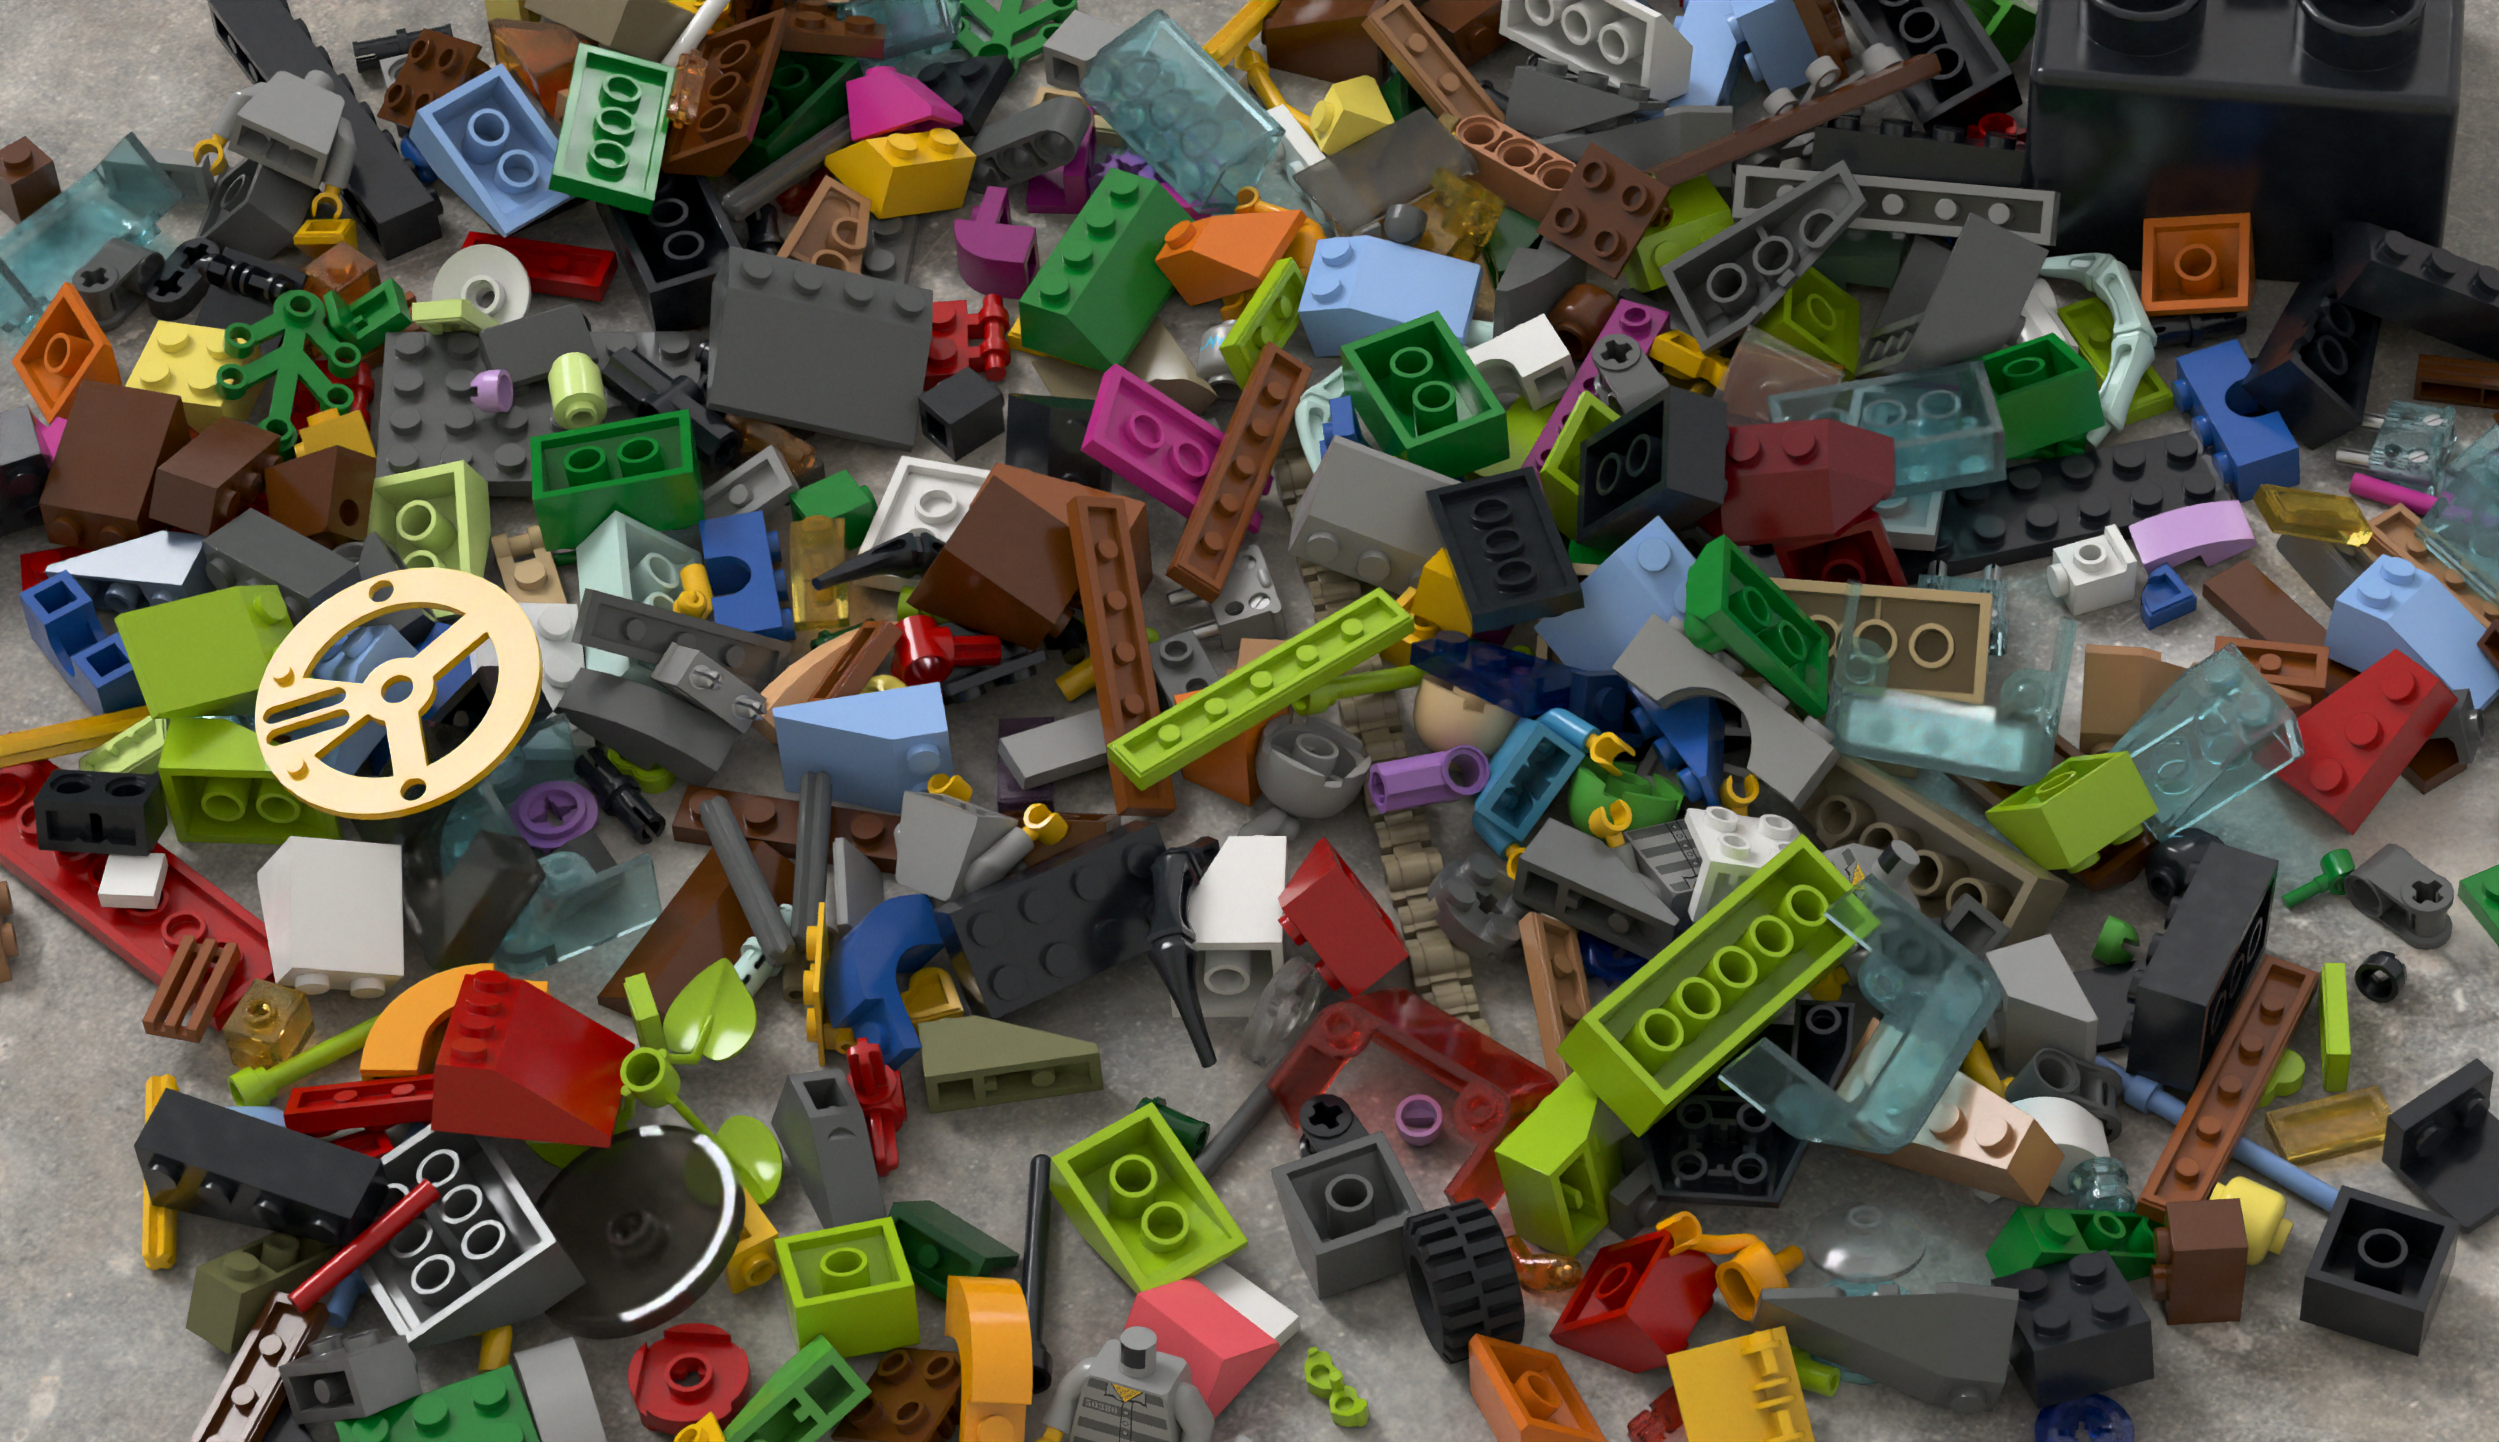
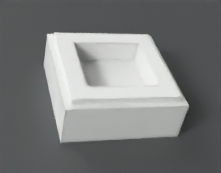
M150 853L149 856L109 854L98 891L101 907L157 909L168 870L165 853Z

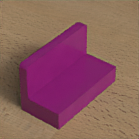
M1087 107L1091 113L1092 121L1074 159L1066 165L1029 179L1026 198L1028 213L1079 214L1089 200L1088 179L1092 177L1097 149L1094 107Z

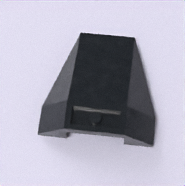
M1796 999L1794 1025L1770 1024L1639 1137L1657 1201L1779 1209L1852 1059L1855 1021L1854 1002ZM1741 1079L1742 1087L1722 1091L1718 1086V1080Z

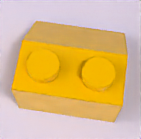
M934 128L926 132L911 134L895 133L888 137L863 140L826 155L824 165L845 186L870 199V211L878 219L962 208L977 156L950 129Z

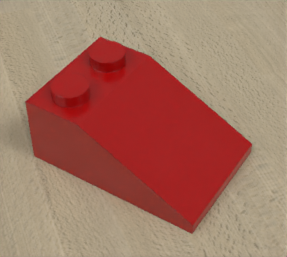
M1323 837L1314 845L1278 897L1281 909L1285 913L1278 919V922L1298 947L1308 941L1321 957L1314 966L1332 990L1336 992L1344 986L1355 999L1406 959L1409 953L1396 924L1328 839Z

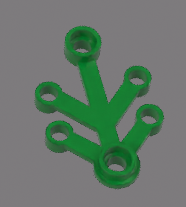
M951 0L952 10L955 14L972 16L992 35V39L987 42L982 41L971 31L970 22L966 18L953 16L941 23L942 43L950 49H962L971 58L976 56H983L985 58L1007 55L1015 68L1009 80L1010 82L1018 75L1021 63L1041 53L1044 54L1043 45L1061 26L1058 23H1063L1074 10L1078 11L1077 0H1046L1022 12L1025 0H1003L998 13L985 0ZM1050 20L1057 22L1043 26L1037 35L1012 46L1014 38Z
M290 290L281 294L275 300L273 314L252 325L239 322L229 325L224 333L223 349L232 358H247L252 355L255 346L281 334L284 335L283 344L278 349L243 367L237 364L221 366L216 373L215 391L220 397L226 400H237L245 395L247 389L276 375L269 417L259 422L256 427L281 435L278 455L283 457V462L293 457L295 453L293 445L297 443L298 438L297 430L290 421L298 379L319 401L321 412L337 407L339 415L342 416L350 413L353 406L354 395L351 389L343 384H332L303 351L305 339H308L328 360L329 371L338 378L348 379L355 376L359 371L361 362L360 350L351 343H340L323 324L326 317V309L323 302L313 293L304 290ZM242 338L247 342L240 344L234 342L232 339ZM338 358H347V359H349V360L352 361V362H351V363H342V362L338 361L337 359H338ZM233 379L239 382V384L230 385L224 382V380ZM339 399L342 400L344 404L336 405L330 402L329 400Z

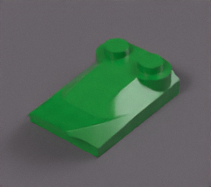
M1725 534L1706 544L1693 566L1689 567L1687 573L1684 630L1691 643L1699 649L1704 648L1713 654L1723 649L1727 650L1733 657L1767 680L1777 692L1790 701L1789 705L1802 722L1808 715L1817 719L1826 714L1829 636Z

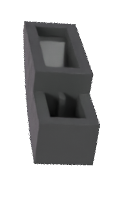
M1546 237L1543 238L1538 250L1517 247L1495 291L1493 338L1543 313L1547 317L1551 309L1569 288L1586 282L1587 262Z
M582 667L553 711L643 770L649 771L654 762H656L688 784L706 787L718 772L741 733L711 714L677 697L632 680Z

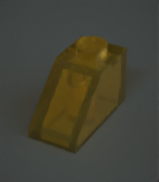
M814 515L802 521L791 522L789 549L795 631L850 627L851 581L821 591L816 590L812 585L813 578L850 560L845 518L831 519L824 515Z

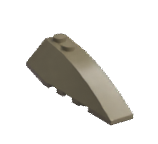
M1832 742L1830 744L1835 747L1841 757L1802 808L1797 810L1785 801L1795 813L1802 814L1817 831L1815 835L1829 850L1851 843L1885 850L1893 840H1901L1909 844L1920 858V863L1906 878L1920 905V913L1915 922L1937 917L1942 919L1963 893H1968L2012 930L1998 949L2042 936L2070 885L1984 830ZM1984 966L1976 974L1981 978H1984Z

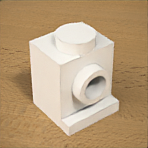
M2113 524L2105 526L2103 535L2053 548L2052 565L2047 567V579L2055 597L2062 596L2071 614L2076 616L2133 600L2135 597L2137 560L2117 526Z

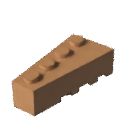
M1875 1017L1872 1018L1856 1046L1852 1059L1822 1118V1122L1849 1153L2033 1206H2038L2065 1157L2035 1118Z

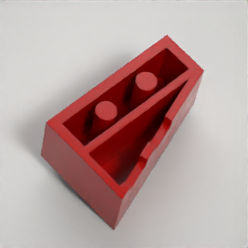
M2395 649L2247 754L2267 774L2353 835L2459 699L2438 677L2398 649Z

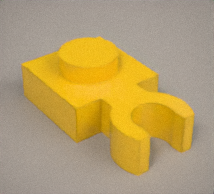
M1677 329L1656 336L1648 355L1664 363L1663 370L1672 376L1685 380L1701 376L1723 391L1726 390L1733 361L1732 359L1720 356L1721 351L1718 349L1705 356L1694 337Z

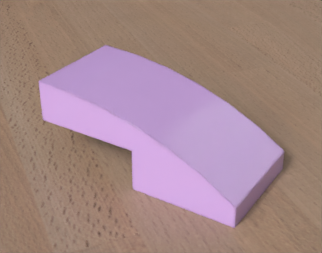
M2239 500L2216 501L2186 506L2128 526L2148 575L2166 562L2173 568L2200 555L2208 568L2258 545Z

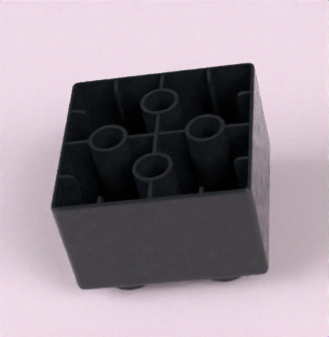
M2038 0L2029 75L2023 189L2061 193L2056 246H2039L2049 250L2047 257L2081 253L2111 254L2117 261L2125 264L2128 270L2142 271L2144 219L2250 213L2256 279L2300 282L2307 270L2334 256L2331 227L2336 220L2369 222L2387 230L2398 231L2406 237L2435 248H2442L2460 109L2465 0Z

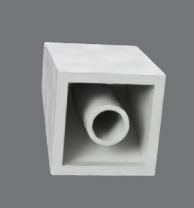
M1229 836L1200 880V884L1190 896L1188 917L1189 923L1196 934V941L1192 945L1198 951L1195 975L1197 994L1203 1017H1288L1291 938L1278 922V919L1285 914L1281 909L1278 897L1290 882L1287 836ZM1170 995L1172 1018L1181 1017L1179 1010Z
M290 836L257 872L258 889L275 984L295 986L296 992L308 995L322 994L330 989L350 990L351 996L356 998L370 999L383 996L404 976L401 845Z

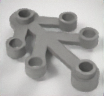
M1884 43L1874 44L1861 55L1859 63L1862 66L1861 69L1832 91L1904 60L1894 47H1886ZM1830 56L1818 58L1806 69L1805 76L1811 83V86L1800 104L1826 94L1829 88L1839 79L1841 70ZM1780 88L1766 98L1763 108L1770 118L1800 104L1788 88ZM1863 106L1849 113L1859 114L1862 117L1865 107ZM1816 127L1733 161L1732 172L1736 176L1737 164L1779 168L1784 160L1796 157L1803 159L1811 156Z

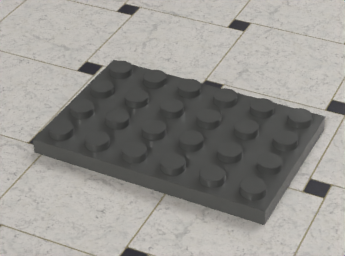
M701 331L589 332L598 355L599 363L596 365L599 367L600 372L606 367L613 353L626 347L630 351L636 350L672 379L679 375H686L697 383L701 378V363L695 361L696 352L702 344ZM386 332L375 478L464 460L488 482L489 496H532L530 437L567 431L554 418L548 378L513 388V402L508 412H484L477 408L470 398L478 397V388L470 387L472 380L481 372L487 371L481 360L479 335H474L470 332H443L442 335H433L430 332ZM603 386L607 414L600 424L638 418L637 411Z

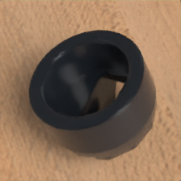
M2387 951L2372 953L2356 970L2355 983L2359 991L2368 999L2378 1003H2387L2395 999L2404 987L2407 978L2406 966L2395 958V954ZM2378 970L2386 974L2381 981L2374 974Z

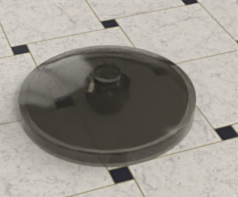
M649 1125L613 1135L610 1148L592 1146L564 1167L543 1191L536 1205L587 1283L550 1307L543 1314L554 1325L572 1335L587 1339L612 1340L634 1336L654 1329L684 1312L703 1296L716 1282L732 1258L739 1243L745 1220L746 1201L743 1184L736 1168L723 1151L711 1139L692 1129L675 1125Z

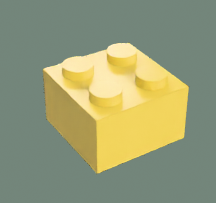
M158 320L125 386L181 396L191 440L222 416L240 422L247 421L266 380L247 389L245 395L240 399L226 400L215 391L216 373L225 364H237L243 367L262 357L260 345L255 346L254 352L249 357L236 359L227 355L223 349L226 329ZM242 338L232 339L234 342L240 344L247 342ZM233 379L224 380V382L230 385L239 384V382Z

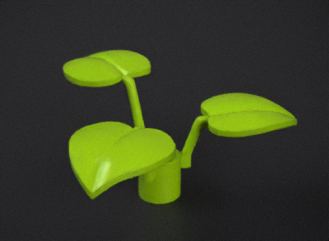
M722 958L699 973L671 1004L663 1022V1032L668 1049L675 1054H669L663 1048L657 1051L650 1047H642L632 1051L625 1057L620 1069L621 1080L625 1085L621 1088L620 1092L625 1097V1102L623 1098L610 1148L524 1140L526 1144L543 1160L559 1169L578 1174L600 1173L617 1165L629 1153L632 1147V1135L624 1122L631 1120L635 1116L636 1099L649 1108H661L669 1104L708 1143L694 1152L687 1170L688 1184L694 1195L702 1203L715 1210L726 1211L723 1196L745 1186L758 1206L767 1205L773 1200L782 1184L784 1163L780 1145L771 1130L753 1117L735 1115L727 1119L715 1135L677 1096L680 1090V1077L671 1066H695L700 1062L702 1055L714 1062L728 1061L746 1049L753 1040L758 1025L757 1008L733 964L727 958Z

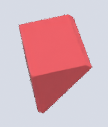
M1194 1277L1181 1279L1137 1293L1124 1330L1135 1326L1151 1329L1157 1336V1351L1185 1359L1190 1365L1192 1383L1198 1388L1214 1416V1420L1281 1348L1278 1341Z

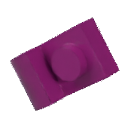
M987 186L981 206L973 207L970 220L955 219L954 222L959 272L965 283L984 295L997 294L1002 298L1020 300L1036 277L1040 266L1036 228L1012 225L1008 188Z

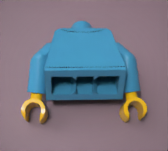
M1561 708L1549 710L1538 717L1536 721L1524 717L1516 721L1504 741L1488 760L1490 777L1487 785L1480 792L1474 794L1475 810L1472 816V824L1475 831L1500 859L1507 861L1506 872L1511 879L1515 880L1519 857L1526 849L1523 848V840L1585 757V754L1590 753L1591 759L1612 776L1618 777L1623 773L1613 766V760L1619 753L1624 751L1634 757L1635 750L1614 733L1606 732L1601 734V731L1595 726Z

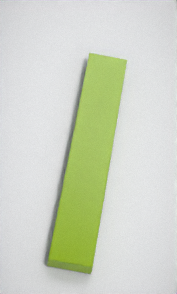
M1379 587L1107 745L1108 759L1142 792L1414 633V618Z

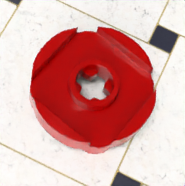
M684 1323L663 1330L664 1338L654 1342L649 1348L646 1341L634 1354L628 1369V1385L631 1399L639 1413L642 1425L651 1431H661L677 1435L682 1429L688 1425L696 1424L712 1411L723 1432L734 1420L735 1415L743 1409L751 1391V1372L748 1357L743 1348L740 1349L739 1346L731 1341V1335L723 1329L704 1323ZM688 1372H698L701 1381L690 1387H683L675 1383L676 1380H685Z

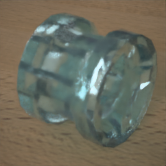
M2112 1157L2092 1158L2077 1165L2068 1175L2067 1183L2070 1193L2074 1199L2078 1200L2076 1209L2136 1213L2137 1203L2132 1191L2126 1188L2129 1176L2125 1165L2120 1160Z

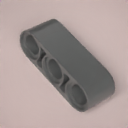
M1060 96L981 127L977 136L973 137L968 147L977 156L968 189L979 194H985L987 186L1008 188L1071 162L1092 121L1091 113L1087 106L1073 97Z

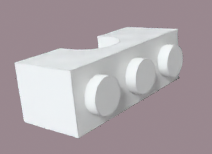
M1544 313L1466 351L1494 395L1505 392L1519 394L1526 399L1533 412L1562 398L1576 375L1569 351Z

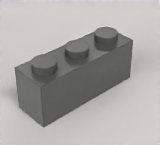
M250 508L202 540L208 563L206 565V573L217 589L222 590L234 586L278 585L294 628L311 611L327 599L362 581L357 564L253 508Z

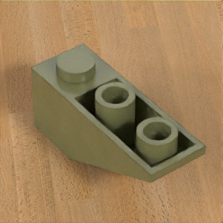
M273 1232L196 1268L186 1329L229 1355L239 1351L271 1292L275 1290L290 1294L340 1252L344 1246L337 1244L328 1245L314 1239Z

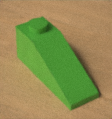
M820 1332L770 1377L727 1426L723 1434L727 1442H816L872 1391Z

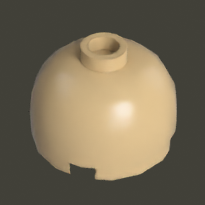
M1423 675L1421 685L1418 687L1415 696L1413 721L1415 731L1423 744L1435 752L1447 751L1459 745H1471L1478 748L1488 761L1504 741L1516 721L1521 717H1526L1527 706L1508 695L1483 687V691L1466 687V681L1440 675ZM1450 761L1449 769L1462 772V769L1456 763Z

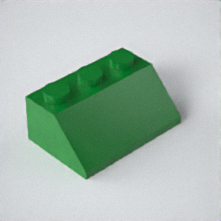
M689 409L530 437L532 499L546 552L559 549H576L615 510L658 532L670 529L683 530L690 526L698 525V521L706 520L704 490Z

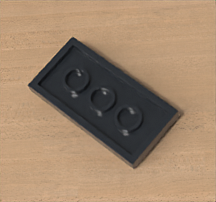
M1533 466L1425 491L1430 515L1475 634L1489 630H1503L1514 624L1544 617H1557L1565 612L1585 608L1582 588Z

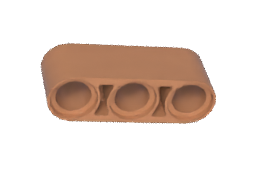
M1470 116L1462 120L1456 127V156L1459 177L1531 219L1542 222L1576 167V164L1489 116Z

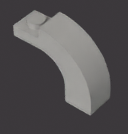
M572 1336L513 1353L528 1410L533 1417L540 1442H607L588 1376Z

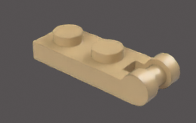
M539 524L527 527V533L507 538L506 533L490 537L504 590L517 603L567 604L551 551L546 552ZM529 554H533L534 556L533 559L517 563L514 562V558L526 556Z

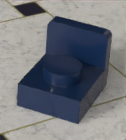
M1614 670L1572 672L1568 711L1598 728L1601 734L1606 732L1614 733L1630 747L1642 748L1643 735L1623 730L1628 683Z

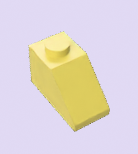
M1367 75L1332 84L1324 101L1320 100L1315 105L1310 119V129L1321 152L1373 170L1378 165L1397 129V125L1375 78Z

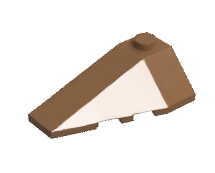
M826 175L776 256L861 274L862 257L867 242L871 200Z
M2086 644L2079 750L2085 755L2128 751L2139 773L2248 753L2310 710L2311 695L2249 677L2238 682L2211 675V666L2193 662L2189 669L2161 661V652L2144 647Z

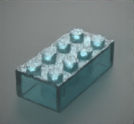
M1983 360L1766 396L1769 423L1830 418L1893 437L1896 442V493L1887 500L2007 480L2004 428Z

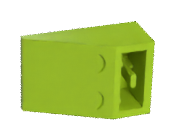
M1575 1071L1549 1096L1545 1097L1539 1106L1512 1133L1508 1134L1494 1150L1516 1235L1571 1261L1609 1223V1193L1619 1185L1622 1174V1140L1632 1133Z

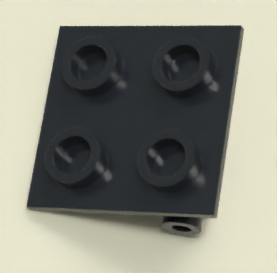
M227 247L224 248L222 254L212 253L210 256L205 255L199 261L198 272L200 275H203L204 280L210 286L195 325L226 329L229 325L238 322L252 325L273 314L275 300L281 294L290 290H304L309 275ZM281 334L259 344L262 356L281 347L284 335Z

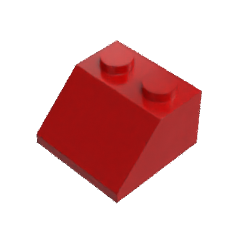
M1666 1229L1601 1247L1549 1337L1558 1345L1634 1374L1661 1366L1667 1368L1669 1366L1666 1355L1688 1349L1689 1342L1687 1339L1697 1321L1712 1307L1714 1303L1712 1295L1717 1288L1715 1272L1718 1266L1706 1253L1687 1249L1676 1256H1671L1669 1250L1673 1249L1675 1244L1673 1236Z

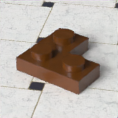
M826 0L788 1L787 10L790 13V18L782 41L783 51L883 59L886 24H876L875 19L860 15L848 16L845 21L837 20L838 5H827Z

